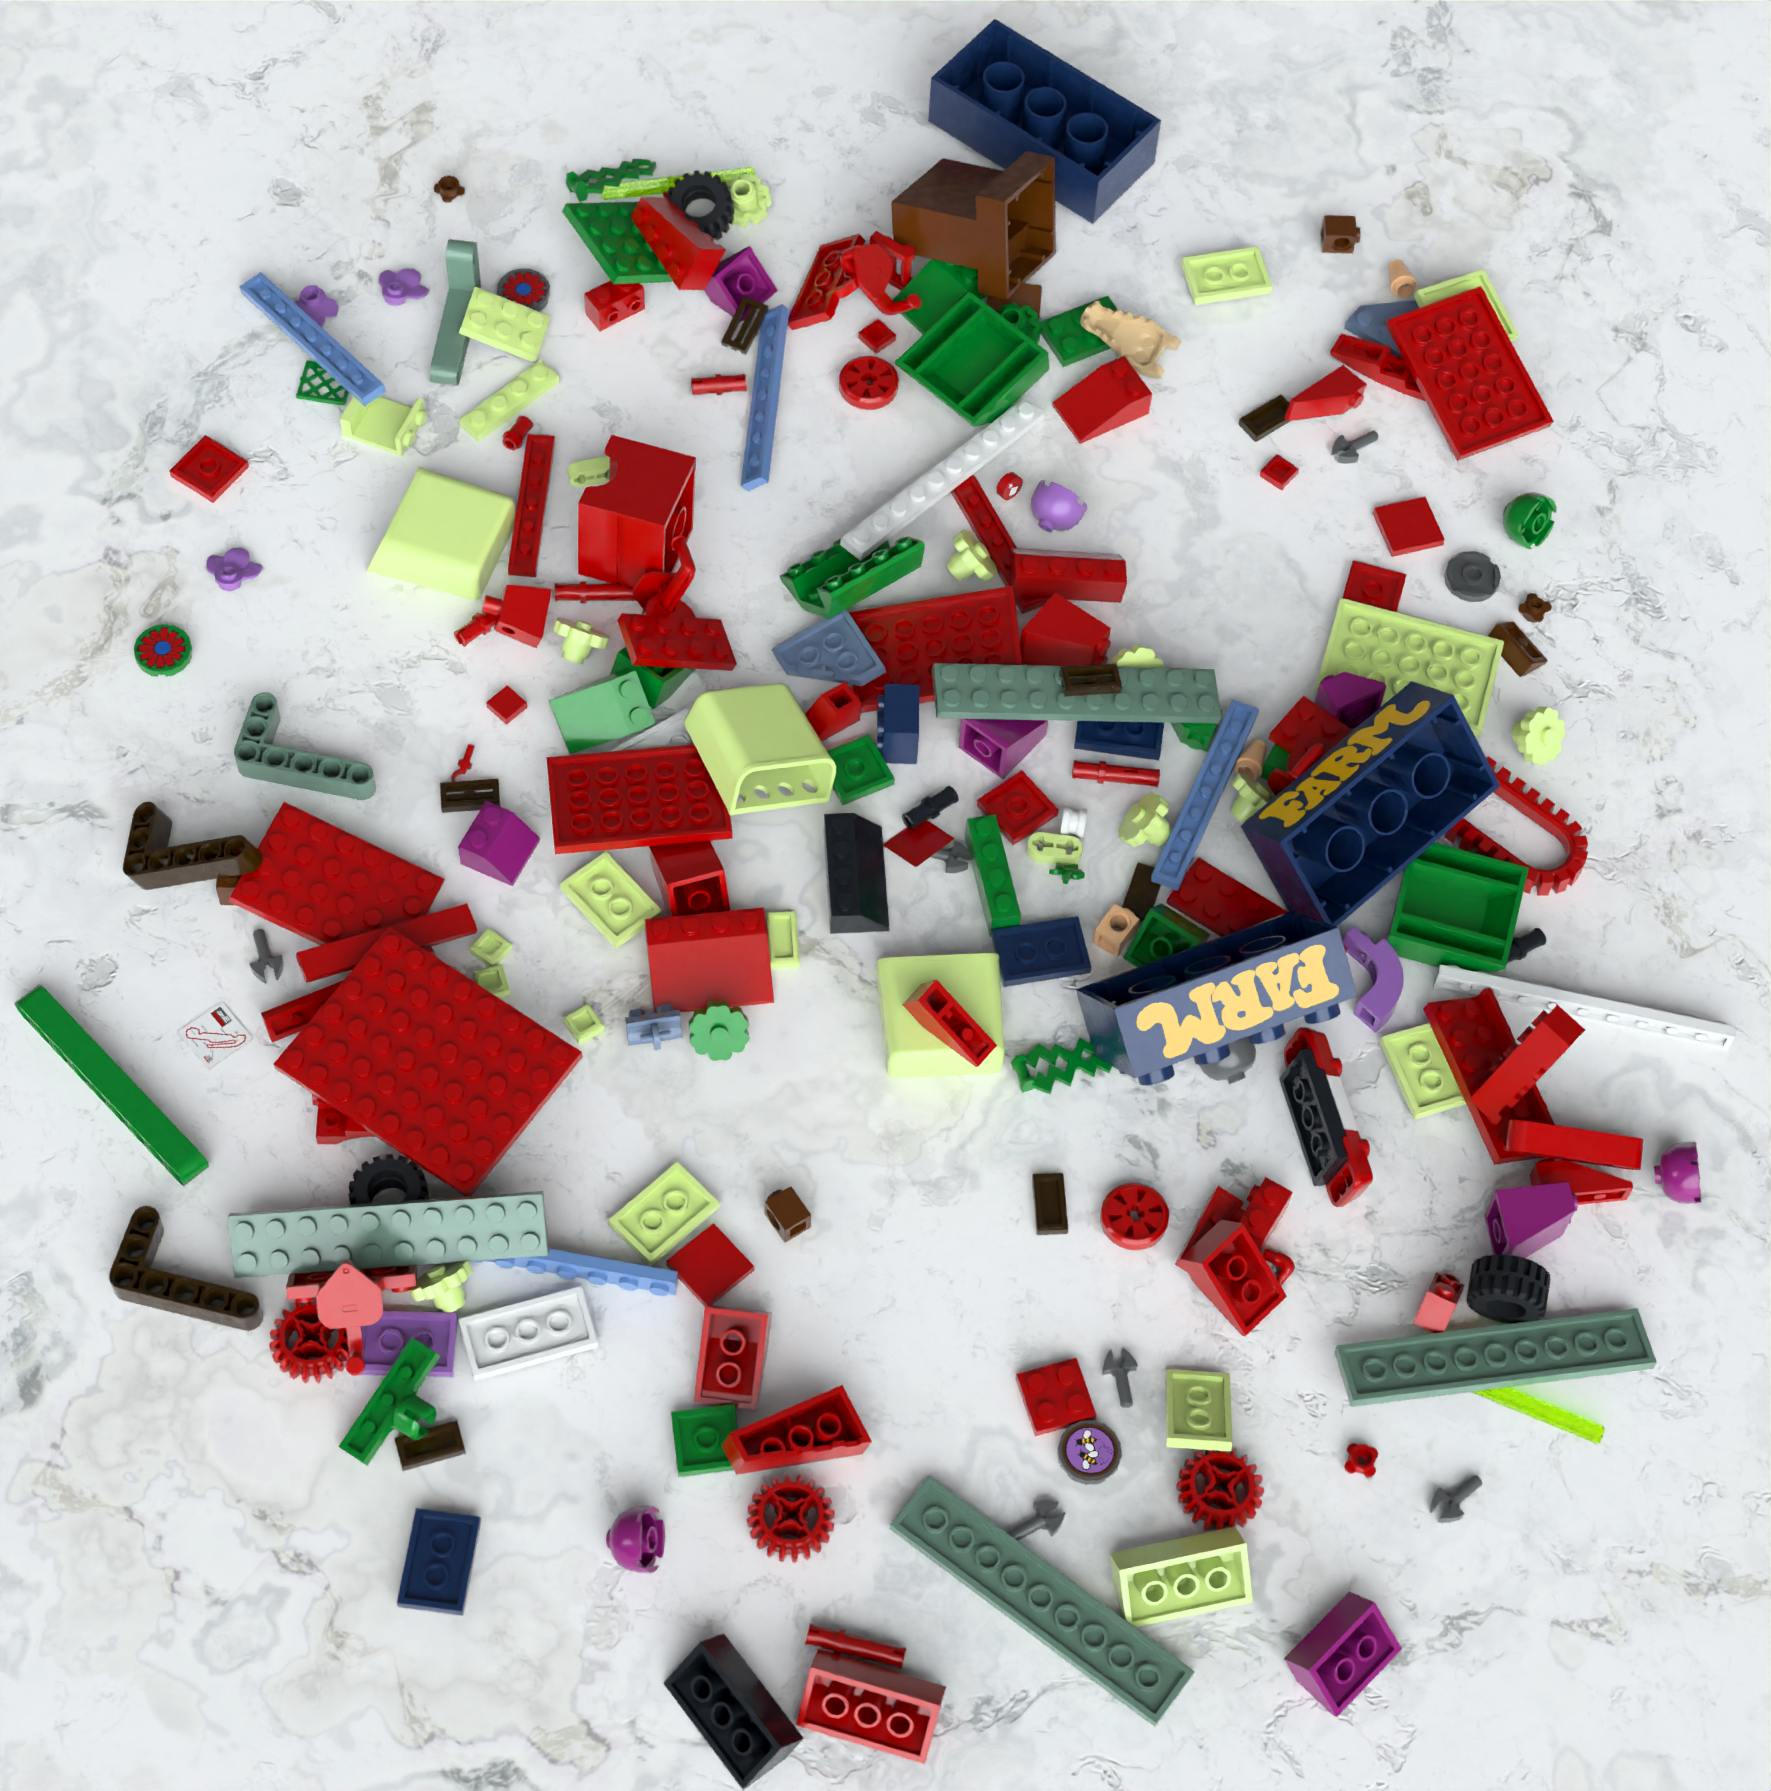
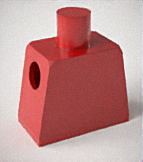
M506 585L500 598L485 595L481 611L497 615L494 626L496 632L537 648L543 637L552 589Z

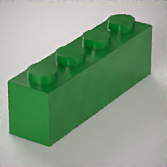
M996 815L968 818L966 821L965 839L968 850L971 853V864L989 936L991 937V931L994 929L1019 926L1021 913Z

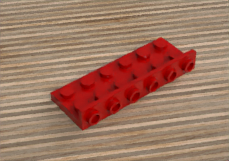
M1484 988L1477 997L1428 1002L1423 1010L1494 1165L1543 1158L1506 1151L1508 1120H1523L1555 1125L1536 1083L1497 1125L1469 1101L1473 1094L1492 1075L1488 1069L1499 1057L1506 1060L1502 1054L1514 1041L1516 1042L1492 989Z

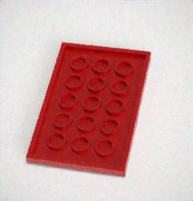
M1482 286L1388 319L1385 325L1457 461L1545 429L1553 424L1554 421Z
M1013 586L848 612L886 669V673L863 686L853 685V692L861 701L860 713L878 710V695H884L885 684L919 685V703L935 701L932 678L934 663L1023 665Z
M694 744L546 757L555 855L733 839L731 817Z
M283 802L257 848L263 854L262 864L254 872L241 876L230 896L229 902L321 946L427 915L445 879Z

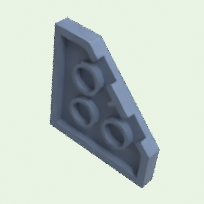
M1416 300L1362 305L1346 321L1344 329L1363 340L1390 347L1391 355L1403 358L1385 324L1388 319L1419 309Z
M847 610L840 612L830 619L825 618L771 649L786 675L837 683L846 682V684L863 686L886 673L884 665Z

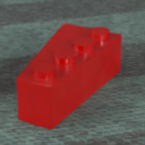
M641 197L631 219L678 290H705L726 249L722 245H716L713 242L714 238L708 233L701 232L698 229V224L685 218V213L668 198Z
M1556 1005L1549 1014L1543 1010L1531 1024L1536 1028L1533 1029L1528 1026L1517 1038L1521 1044L1518 1045L1515 1041L1502 1054L1506 1060L1499 1057L1488 1069L1492 1075L1469 1099L1496 1125L1585 1031L1560 1006Z
M843 1385L731 1432L723 1443L722 1448L736 1475L861 1455L872 1441Z

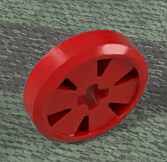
M875 356L857 357L849 361L842 368L839 375V390L844 400L856 408L864 410L879 409L888 405L895 398L898 391V374L895 368L882 358Z
M1126 1183L1114 1188L1105 1197L1101 1208L1100 1222L1105 1235L1114 1244L1128 1250H1143L1152 1247L1164 1236L1169 1222V1209L1162 1195L1152 1187L1141 1183ZM1131 1211L1137 1212V1216H1139L1137 1222L1132 1221Z

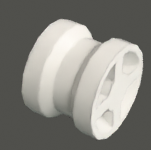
M1064 806L1060 835L1071 833L1075 834L1078 838H1083L1087 809L1075 811L1071 807Z

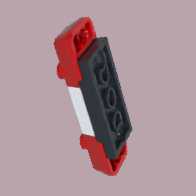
M1301 1027L1285 1046L1284 1061L1287 1069L1281 1075L1279 1081L1314 1186L1325 1185L1334 1207H1343L1360 1197L1373 1181V1173L1367 1158L1370 1153V1145L1367 1139L1360 1138L1340 1079L1342 1073L1341 1060L1333 1057L1324 1033L1308 1027Z

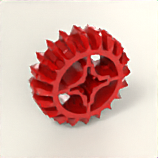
M294 1301V1311L290 1312L283 1309L282 1315L284 1319H275L274 1325L277 1329L270 1331V1337L274 1341L269 1343L270 1350L275 1352L272 1355L275 1363H280V1370L283 1373L290 1371L289 1375L293 1380L301 1374L302 1381L305 1383L309 1381L310 1376H314L315 1381L320 1383L321 1375L323 1374L332 1379L334 1376L332 1370L334 1368L343 1372L344 1365L342 1361L347 1362L349 1359L346 1328L336 1329L339 1333L338 1340L334 1348L330 1350L327 1341L332 1337L331 1333L335 1329L327 1328L320 1322L317 1304L312 1305L311 1302H307L305 1306L300 1307ZM312 1321H318L317 1323H314V1324L308 1323V1322H312ZM296 1331L299 1339L294 1343L295 1347L289 1351L288 1341L292 1333ZM310 1357H319L318 1359L307 1360Z
M1236 1448L1232 1449L1230 1454L1225 1453V1451H1217L1215 1453L1213 1450H1205L1204 1455L1200 1451H1196L1193 1456L1194 1460L1188 1458L1184 1463L1186 1469H1181L1178 1477L1181 1481L1177 1482L1176 1489L1182 1493L1178 1495V1503H1187L1183 1508L1184 1514L1194 1513L1192 1518L1193 1524L1199 1522L1200 1519L1205 1521L1203 1524L1204 1530H1208L1210 1524L1215 1525V1530L1222 1529L1223 1525H1226L1227 1528L1236 1527V1523L1243 1528L1247 1524V1518L1254 1519L1256 1516L1255 1509H1260L1262 1505L1259 1497L1263 1496L1264 1488L1258 1486L1262 1483V1475H1254L1257 1470L1256 1464L1246 1465L1248 1460L1247 1454L1243 1455L1240 1459L1236 1457ZM1217 1468L1230 1471V1473H1223ZM1202 1473L1205 1478L1206 1488L1198 1496L1195 1489V1479ZM1239 1483H1242L1245 1490V1500L1239 1505L1236 1501L1237 1496L1234 1490ZM1219 1485V1488L1221 1486L1226 1488L1225 1493H1222L1221 1490L1220 1492L1214 1490L1215 1486ZM1210 1505H1218L1223 1510L1212 1508Z
M788 1474L784 1475V1483H780L775 1477L772 1478V1488L762 1484L760 1487L762 1495L754 1493L752 1496L754 1504L748 1506V1514L751 1517L747 1518V1526L753 1528L750 1531L751 1539H758L756 1546L759 1550L768 1546L767 1556L769 1558L775 1552H778L781 1563L784 1562L786 1555H791L792 1562L796 1563L800 1553L808 1560L811 1556L810 1548L814 1552L819 1553L822 1549L820 1542L828 1543L830 1536L827 1532L834 1530V1523L830 1520L835 1518V1511L828 1509L832 1505V1500L830 1498H823L825 1495L823 1487L814 1490L815 1481L813 1479L808 1481L806 1485L802 1484L803 1477L801 1475L797 1476L796 1482H790ZM794 1497L799 1498V1500L796 1502H790L784 1498ZM772 1505L775 1509L774 1513L778 1518L773 1522V1527L768 1529L764 1521V1515ZM813 1508L818 1521L810 1532L804 1519L808 1516V1511ZM787 1515L790 1518L796 1516L797 1519L796 1521H794L793 1519H788L787 1521H785V1516ZM785 1535H794L798 1539L787 1540L783 1539L782 1537Z

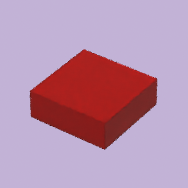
M877 319L858 332V339L877 354L896 341V334Z
M1276 454L1261 470L1260 477L1282 491L1298 474L1299 468Z
M508 685L486 702L487 708L506 725L527 709V702Z

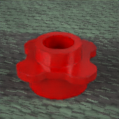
M1350 1444L1347 1447L1348 1461L1344 1464L1346 1472L1349 1474L1355 1472L1362 1473L1368 1478L1374 1476L1376 1473L1374 1463L1378 1457V1451L1374 1447L1365 1444ZM1363 1458L1364 1462L1360 1463L1358 1459Z

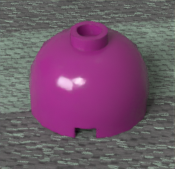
M1696 1141L1682 1142L1668 1147L1661 1155L1660 1165L1654 1166L1655 1184H1662L1664 1194L1673 1201L1687 1204L1701 1203Z
M653 1506L631 1507L617 1516L611 1529L607 1532L606 1544L619 1566L638 1573H653L658 1569L659 1566H654L656 1555L662 1558L665 1547L663 1520H657L655 1513L660 1512L658 1508Z

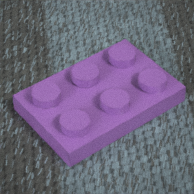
M383 1311L381 1318L376 1323L361 1326L365 1369L360 1375L386 1376L410 1339L413 1338L441 1356L427 1377H453L458 1325L457 1313Z

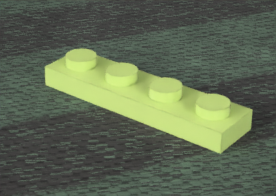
M538 361L459 419L460 427L479 442L558 384L559 375L544 362Z

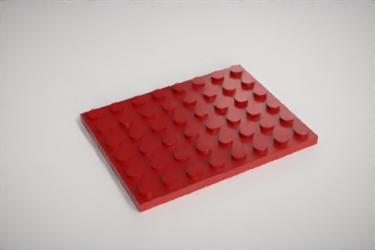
M388 927L273 1065L276 1070L466 1197L474 1194L582 1059L583 1055L577 1048L393 928Z

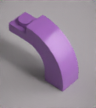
M1353 926L1345 933L1343 945L1348 948L1347 953L1369 972L1373 982V987L1358 1000L1354 1015L1372 1031L1377 1033L1389 1021L1396 1009L1403 988V969L1397 953L1384 938L1375 945L1366 933L1360 932Z

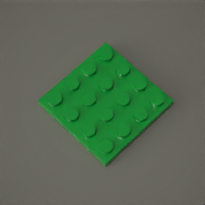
M638 202L565 204L562 210L563 214L613 284L673 282L631 219Z

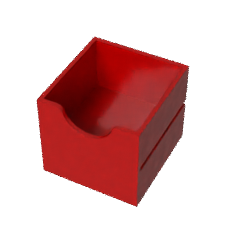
M611 435L605 447V454L610 457L609 482L600 486L586 487L578 502V574L612 584L620 583L633 588L638 579L648 572L673 573L679 557L676 550L671 547L670 542L674 536L680 534L684 535L688 541L693 530L696 457Z

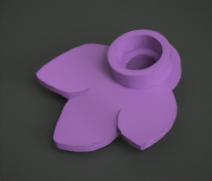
M402 269L397 274L390 270H385L379 276L378 283L382 287V296L385 302L390 305H402L406 299H420L429 293L427 287L419 285L421 274L415 269Z
M315 285L305 287L301 291L300 299L294 302L321 327L324 326L326 317H334L338 314L336 301L326 297L325 292Z
M240 547L230 549L225 553L224 557L211 555L206 562L207 571L215 576L216 583L225 591L238 589L243 580L254 579L262 571V565L249 562V552Z

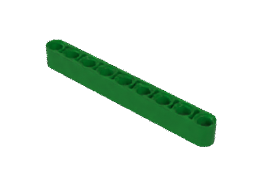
M37 985L14 1003L23 1018L182 1186L187 1185L209 1167L208 1162L199 1150L42 985Z

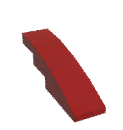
M1340 334L1330 351L1332 357L1377 383L1425 401L1404 359L1391 355L1390 347L1346 334Z

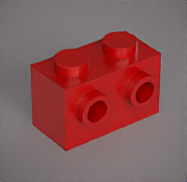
M610 280L584 293L585 313L600 332L645 309L644 287L640 283L613 284Z
M1265 1177L1260 1186L1256 1184L1253 1186L1246 1199L1250 1202L1246 1210L1240 1208L1233 1219V1222L1244 1224L1260 1252L1288 1208L1293 1193Z

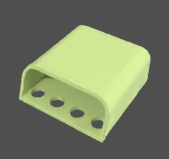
M419 467L367 572H373L467 599L478 600L481 598L514 529L516 515L514 500L509 496Z
M774 683L706 691L698 696L684 720V725L729 815L829 802L836 775L835 762L828 754L787 685ZM808 783L812 785L816 792L810 793L806 791L802 784ZM784 786L788 788L792 795L786 796L782 794L778 787ZM759 789L764 791L767 794L768 798H759L755 794L754 790ZM738 794L742 796L744 802H737Z
M973 953L882 958L876 961L875 970L886 1065L890 1077L910 1078L995 1074L1002 1070L1005 1048L999 954ZM937 979L997 1045L979 1067L973 1066L923 1028L902 1005L922 983Z

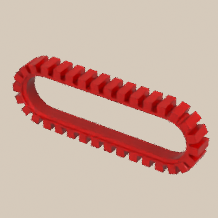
M1488 756L1486 759L1494 772L1497 762ZM1502 767L1497 773L1494 772L1500 787L1493 793L1556 837L1566 852L1565 863L1558 868L1550 870L1535 869L1517 858L1464 818L1446 832L1445 838L1454 843L1461 837L1462 840L1459 846L1461 850L1470 852L1473 848H1476L1475 854L1528 867L1523 891L1530 894L1533 886L1537 888V896H1548L1551 888L1555 894L1566 890L1567 885L1572 886L1576 882L1584 867L1588 851H1586L1588 846L1586 835L1580 836L1582 827L1577 821L1569 825L1566 824L1570 814L1562 808L1554 815L1552 811L1555 803L1548 798L1541 804L1537 803L1541 794L1537 790L1531 788L1526 794L1523 793L1526 785L1523 780L1517 777L1512 783H1509L1511 772Z

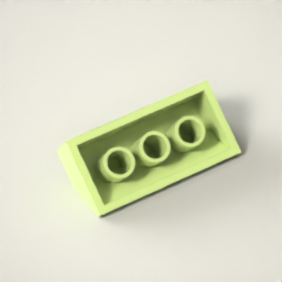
M1235 1526L1110 1553L1113 1583L1122 1617L1134 1627L1253 1602L1247 1545Z

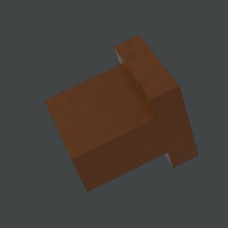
M1026 151L1004 171L942 158L891 202L893 240L902 246H913L917 256L978 269L979 294L1007 300L1056 254L1055 157Z

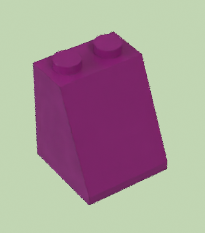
M962 719L959 748L1001 779H1004L1046 736L1048 720Z
M1569 1182L1496 1190L1484 1214L1493 1255L1504 1254L1526 1258L1563 1236L1568 1224L1571 1223L1575 1211L1578 1209L1577 1197L1575 1193H1571Z

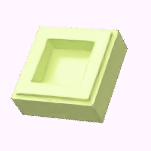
M488 928L470 946L469 951L484 964L493 967L510 952L512 944Z
M503 965L473 971L475 983L498 998L510 995Z
M589 1003L563 1017V1023L579 1045L605 1031L604 1024Z

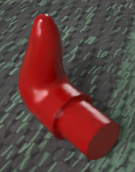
M1266 1248L1263 1257L1265 1261L1280 1268L1276 1279L1282 1286L1293 1273L1295 1264L1288 1255Z

